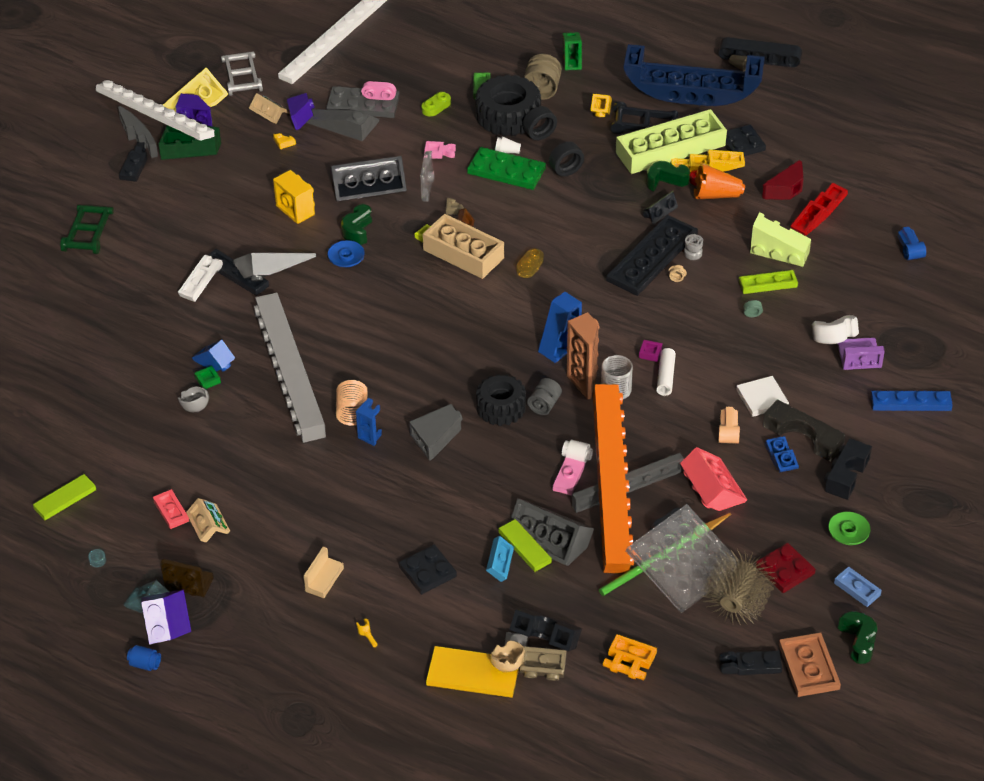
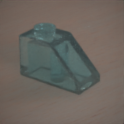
M155 580L134 589L124 606L143 613L142 597L167 593L169 591Z

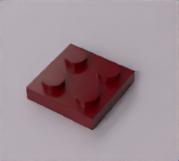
M789 543L756 561V565L761 564L756 568L764 567V569L759 571H763L761 573H768L763 575H767L765 577L770 576L768 578L770 582H774L773 585L782 593L787 592L813 576L816 570Z

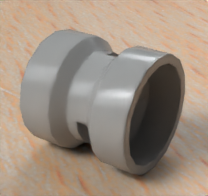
M691 234L685 238L684 255L686 258L697 260L702 257L703 238L701 236Z

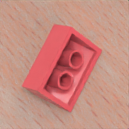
M696 447L680 463L684 469V475L693 483L692 488L700 494L701 502L705 507L721 511L747 501L744 493L720 457Z

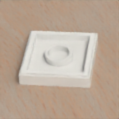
M773 376L737 385L736 390L752 417L788 407L789 402Z

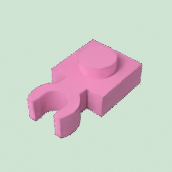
M426 141L425 158L442 159L443 155L453 158L455 157L456 145H444V142Z

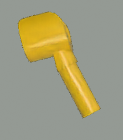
M364 619V626H360L357 622L358 634L366 636L371 645L376 647L378 644L371 635L369 620Z

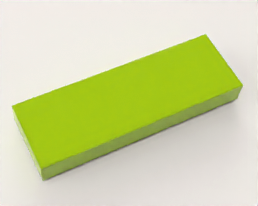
M793 270L739 277V284L743 294L798 287V281Z
M83 474L34 503V510L44 520H47L96 491V486Z
M516 519L499 528V534L514 546V550L534 572L552 563V558Z

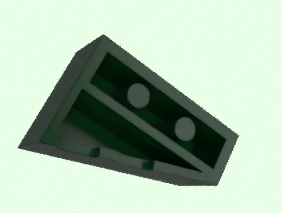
M167 125L159 142L161 160L217 155L221 146L219 127L207 126L214 130V137L198 140Z

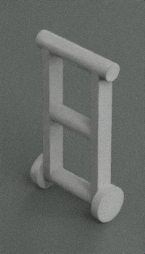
M254 51L221 56L222 63L226 62L230 82L227 83L229 96H233L232 92L258 88L259 92L263 91L261 78H257L253 58H255ZM249 59L250 67L231 70L230 61ZM252 74L254 82L234 85L233 76Z

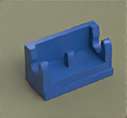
M368 398L356 410L358 439L375 446L376 441L382 435V429L376 432L375 416L380 411V405L372 409L373 400Z

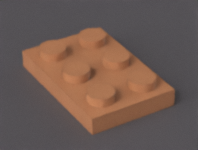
M821 633L779 640V647L797 697L840 690L841 684Z

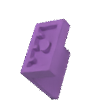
M875 338L846 339L841 343H837L843 370L882 368L885 351L883 346H877Z

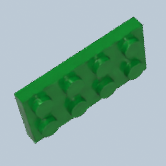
M480 147L468 167V174L534 190L546 169V163Z

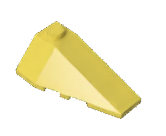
M205 68L163 105L176 112V104L182 93L198 95L209 107L217 105L228 93L211 72Z

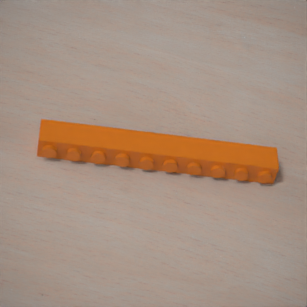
M595 384L593 410L603 572L626 573L630 570V566L634 565V553H630V547L633 546V535L629 534L632 518L628 516L627 511L630 510V498L626 496V492H629V480H625V474L628 473V463L624 462L627 447L626 444H623L625 427H622L621 422H624V410H620V405L623 404V393H619V385Z

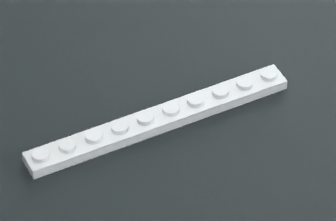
M387 0L360 1L278 73L279 79L293 84Z
M106 80L96 85L97 92L198 140L214 137V130L207 127V125L200 124L194 119H189L183 114H179L172 109L164 107L162 104H157L153 100L143 97V95L134 93L132 90H127L123 86L113 83V81Z

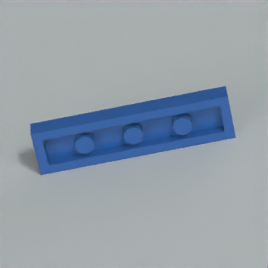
M871 391L873 410L952 411L953 405L950 391Z

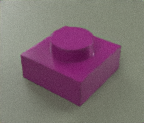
M644 340L639 352V358L658 362L663 343Z

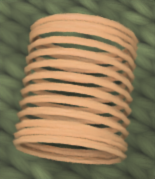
M347 380L338 385L336 389V418L341 423L357 425V422H345L356 421L347 420L356 419L354 417L356 415L346 414H356L347 412H356L353 409H358L367 400V387L365 384L356 380Z

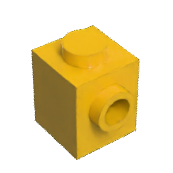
M593 94L591 112L595 113L596 117L610 115L612 97Z

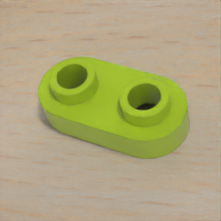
M445 92L437 93L422 103V113L425 116L437 115L451 105V96Z

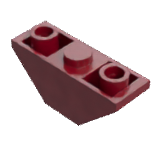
M799 160L791 164L787 169L763 184L762 198L790 200L801 193L804 179L802 161Z

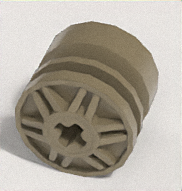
M537 54L528 61L524 77L538 87L541 100L549 99L557 92L562 67L555 57L547 54Z

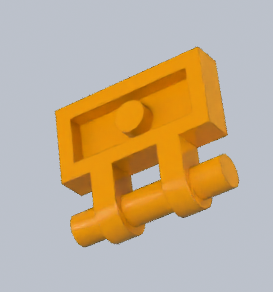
M616 634L608 651V655L614 657V659L605 658L603 666L609 668L611 672L624 673L631 679L635 680L638 678L644 680L646 672L639 669L640 667L650 668L657 654V648ZM623 660L632 663V666L621 664Z

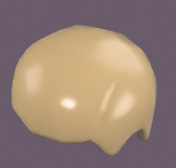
M512 640L507 641L503 647L496 645L490 654L492 665L501 672H512L519 669L524 661V646Z

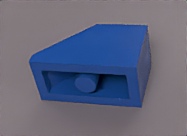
M219 340L205 346L192 359L205 368L212 366L215 371L221 370L223 372L231 366L230 362L235 357L223 340Z

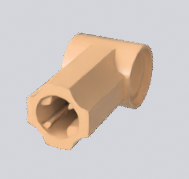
M726 407L721 410L718 442L739 444L740 426H738V411L733 407Z

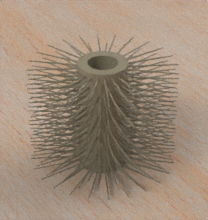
M733 553L736 560L728 563L722 558V563L725 565H722L718 572L716 568L715 577H710V579L714 580L715 584L711 585L712 588L708 587L709 591L714 592L713 594L708 593V595H712L710 597L715 596L718 599L703 602L720 601L715 603H719L722 606L721 608L728 612H735L737 617L736 612L739 611L742 615V609L745 614L747 612L750 613L749 609H753L752 607L754 606L752 605H757L756 601L760 603L759 605H763L762 600L765 596L763 594L767 588L762 589L760 587H762V584H764V587H769L771 582H764L765 580L770 581L768 579L770 576L765 578L760 576L768 573H757L763 572L756 569L757 566L761 565L760 563L753 566L752 563L750 564V561L747 562L746 554L745 562L741 558L739 563V559Z

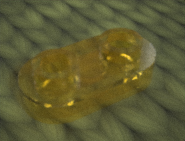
M539 249L528 250L517 264V274L523 278L532 277L544 262L543 252Z

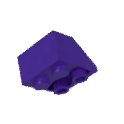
M181 93L176 104V112L185 115L189 119H194L200 124L213 127L210 107L198 95Z

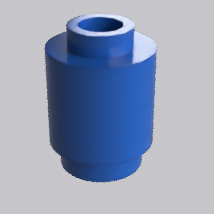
M135 645L129 649L127 661H129V665L147 671L157 670L161 662V654L157 653L154 649Z

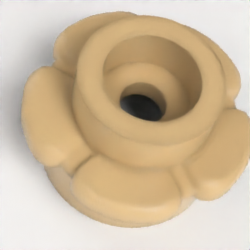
M681 265L669 268V277L674 282L682 281L687 274Z

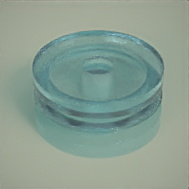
M95 549L89 553L88 558L91 566L101 567L106 563L104 551Z

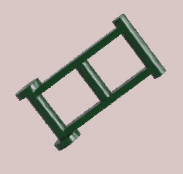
M77 205L78 214L68 237H62L61 251L66 252L68 248L93 250V254H99V239L109 214L113 215L114 208ZM85 212L102 214L99 224L81 223ZM77 230L94 231L95 234L91 243L73 241Z

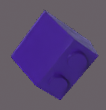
M184 589L141 598L149 644L172 640L191 632Z

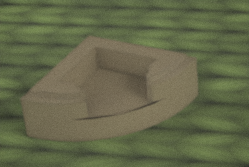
M447 198L446 215H458L459 210L464 208L463 205L455 202V199Z

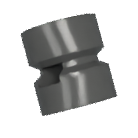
M543 378L527 400L528 406L537 414L547 415L562 394V389L554 380Z

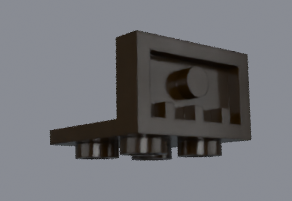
M166 559L161 560V570L166 589L171 591L184 589V593L205 597L212 583L213 573L202 571L200 567Z

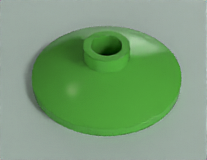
M854 512L838 513L829 522L828 529L830 535L842 544L857 545L864 542L870 535L869 522L862 515Z

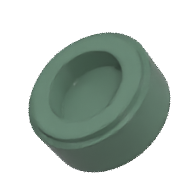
M757 300L748 301L743 306L744 314L747 317H757L763 312L762 304Z

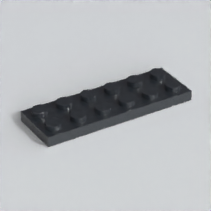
M666 215L607 275L606 281L638 296L685 248V238L691 234L697 235L698 229Z

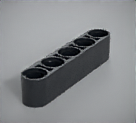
M726 37L721 40L719 56L726 60H729L731 55L765 57L764 64L797 67L801 61L802 49L797 45Z

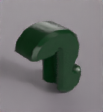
M667 161L655 162L647 170L646 185L653 192L658 186L659 181L679 187L687 186L690 181V169L682 164L676 168Z
M360 204L354 207V213L347 214L342 218L341 228L342 237L345 240L363 245L367 243V233L363 228L372 223V217L370 216L371 207Z
M850 611L843 613L839 618L838 629L850 634H857L850 657L858 664H866L873 656L877 623L872 617L861 612Z

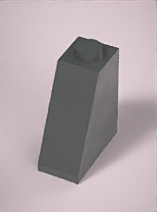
M452 404L409 422L410 436L429 461L461 431L462 415L459 410H455Z

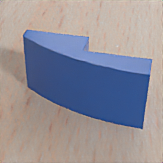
M785 436L766 440L765 446L779 473L799 468L793 449L790 450Z

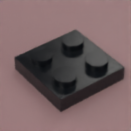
M751 124L727 131L725 147L728 151L743 152L744 156L766 150L765 143Z
M435 544L399 562V568L421 595L457 577V571Z

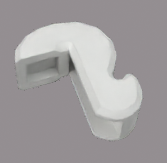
M847 315L831 323L814 321L812 324L813 339L815 342L822 344H835L845 341L847 337H856L859 334L858 318L853 315Z

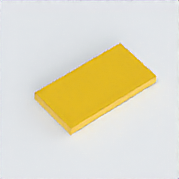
M435 646L426 685L513 698L519 669L512 672H501L492 665L490 654Z

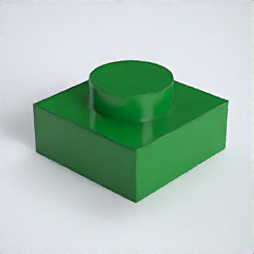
M212 366L194 373L195 379L204 389L221 383L219 375Z

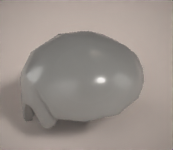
M196 386L182 391L181 398L178 397V400L185 411L192 413L200 412L209 401V393L204 388Z

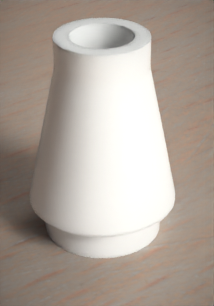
M503 136L502 138L497 137L495 151L519 154L521 144Z

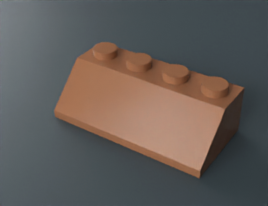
M588 312L568 321L567 377L587 400L591 399L597 380V357L599 355V323Z

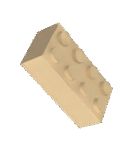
M446 214L441 216L423 233L424 251L482 279L504 259L503 241Z

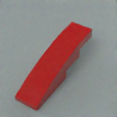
M832 182L825 193L821 192L815 201L811 200L790 226L791 229L805 236L808 235L838 207L848 195V190Z

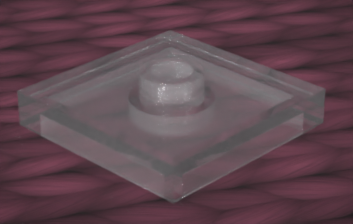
M432 151L425 152L420 174L422 201L429 202L432 182H434L435 176Z

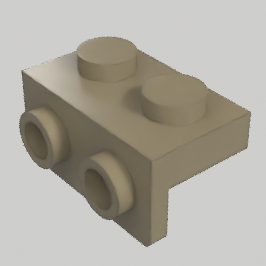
M524 647V661L522 666H520V673L524 674V677L535 679L539 675L546 676L547 680L558 681L559 677L564 678L566 650Z

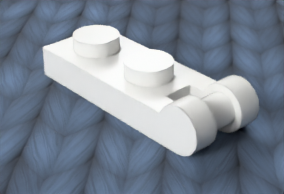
M204 255L178 291L180 297L195 302L216 271L222 268V260L212 259L211 256Z

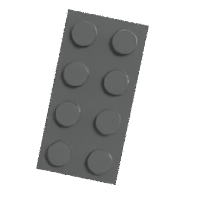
M332 86L327 110H355L373 117L394 118L400 94L399 91H396V95L392 100L367 99L362 95V88Z

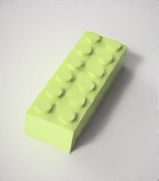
M710 109L618 136L616 139V154L629 172L634 174L647 170L655 162L667 161L670 163L671 159L674 158L684 159L689 157L690 154H700L708 150L724 147L726 145L727 129Z

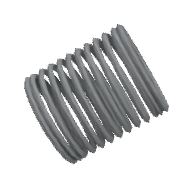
M613 355L607 357L602 363L601 384H621L619 385L622 386L619 387V393L624 392L623 399L628 397L632 390L633 364L624 356Z

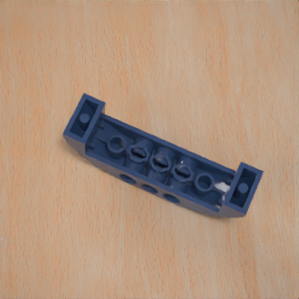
M630 44L627 46L624 61L626 75L642 92L662 101L699 106L728 105L749 96L762 82L765 58L762 56L747 55L746 70L735 71L644 62L645 46Z

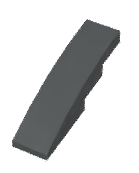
M119 106L120 122L128 140L136 139L137 143H145L144 146L148 149L151 158L158 157L156 142L149 130L131 112Z

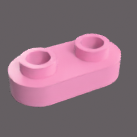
M368 81L362 87V95L367 99L392 100L396 95V87L387 82Z

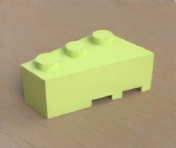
M759 212L753 225L750 253L803 267L810 252L811 239L791 228L787 230L781 227L779 222H772L764 218V214Z

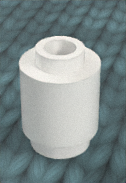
M566 440L562 448V456L585 463L587 460H591L593 454L590 444L575 440Z

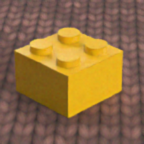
M291 170L273 179L276 206L297 224L315 215L314 190L309 183L307 184L299 175H296Z

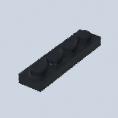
M215 249L208 254L212 259H219L223 262L222 268L216 272L255 296L269 287V281L265 278L262 281H252L251 278H244L233 263V259L221 251Z

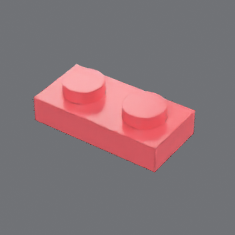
M172 489L153 497L156 507L170 529L189 522L187 513Z

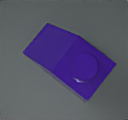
M307 93L287 99L295 130H299L313 116L312 109L315 106L312 98H308Z

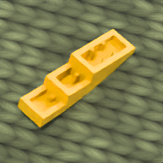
M708 150L707 155L690 154L689 159L674 158L670 162L676 168L680 164L687 166L690 169V173L698 170L699 166H702L701 164L709 165L722 172L745 166L743 152Z

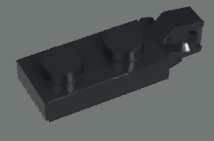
M138 142L135 150L129 152L119 174L120 180L138 181L147 161L145 143Z

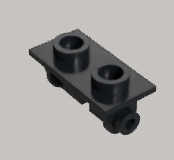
M674 191L662 196V199L649 208H645L643 216L651 218L652 224H655L676 209L678 205Z

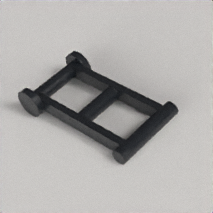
M618 101L613 106L616 118L615 122L611 124V131L615 134H621L624 130L639 131L652 127L653 125H650V117L673 121L678 119V111L666 112L627 107L626 103ZM623 114L643 116V124L622 122Z

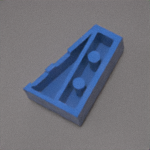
M563 292L551 302L538 351L554 363L567 354L568 321L582 315V302L567 292Z

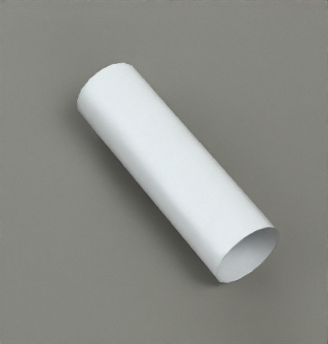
M665 348L660 352L657 392L663 396L672 393L676 353L670 348Z

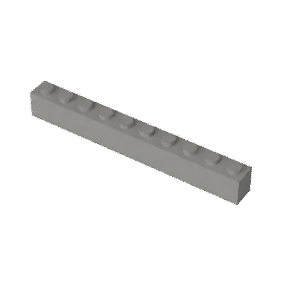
M278 293L255 297L254 313L256 317L259 316V328L264 330L262 335L264 342H268L266 344L268 354L273 355L271 361L273 368H277V380L282 381L280 387L282 394H286L285 402L287 408H291L292 422L296 421V424H294L296 434L301 436L303 443L325 438V423Z

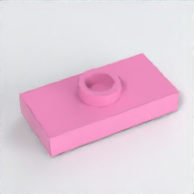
M565 458L553 484V491L572 496L585 468V462Z

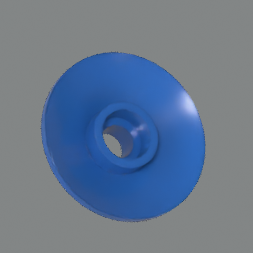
M354 241L337 242L328 250L330 262L339 267L355 266L365 256L364 248Z

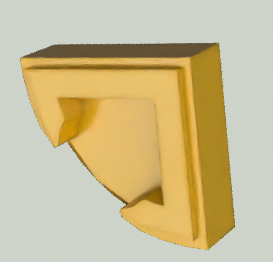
M280 133L273 135V139L279 149L296 145V140L290 135L289 137L282 136Z

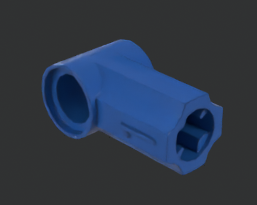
M903 227L898 232L897 237L903 246L904 258L906 260L925 258L926 246L924 242H919L913 229Z

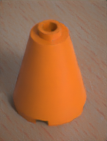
M706 164L699 166L695 178V183H697V189L694 188L695 199L737 198L740 194L743 195L745 184H742L741 179Z

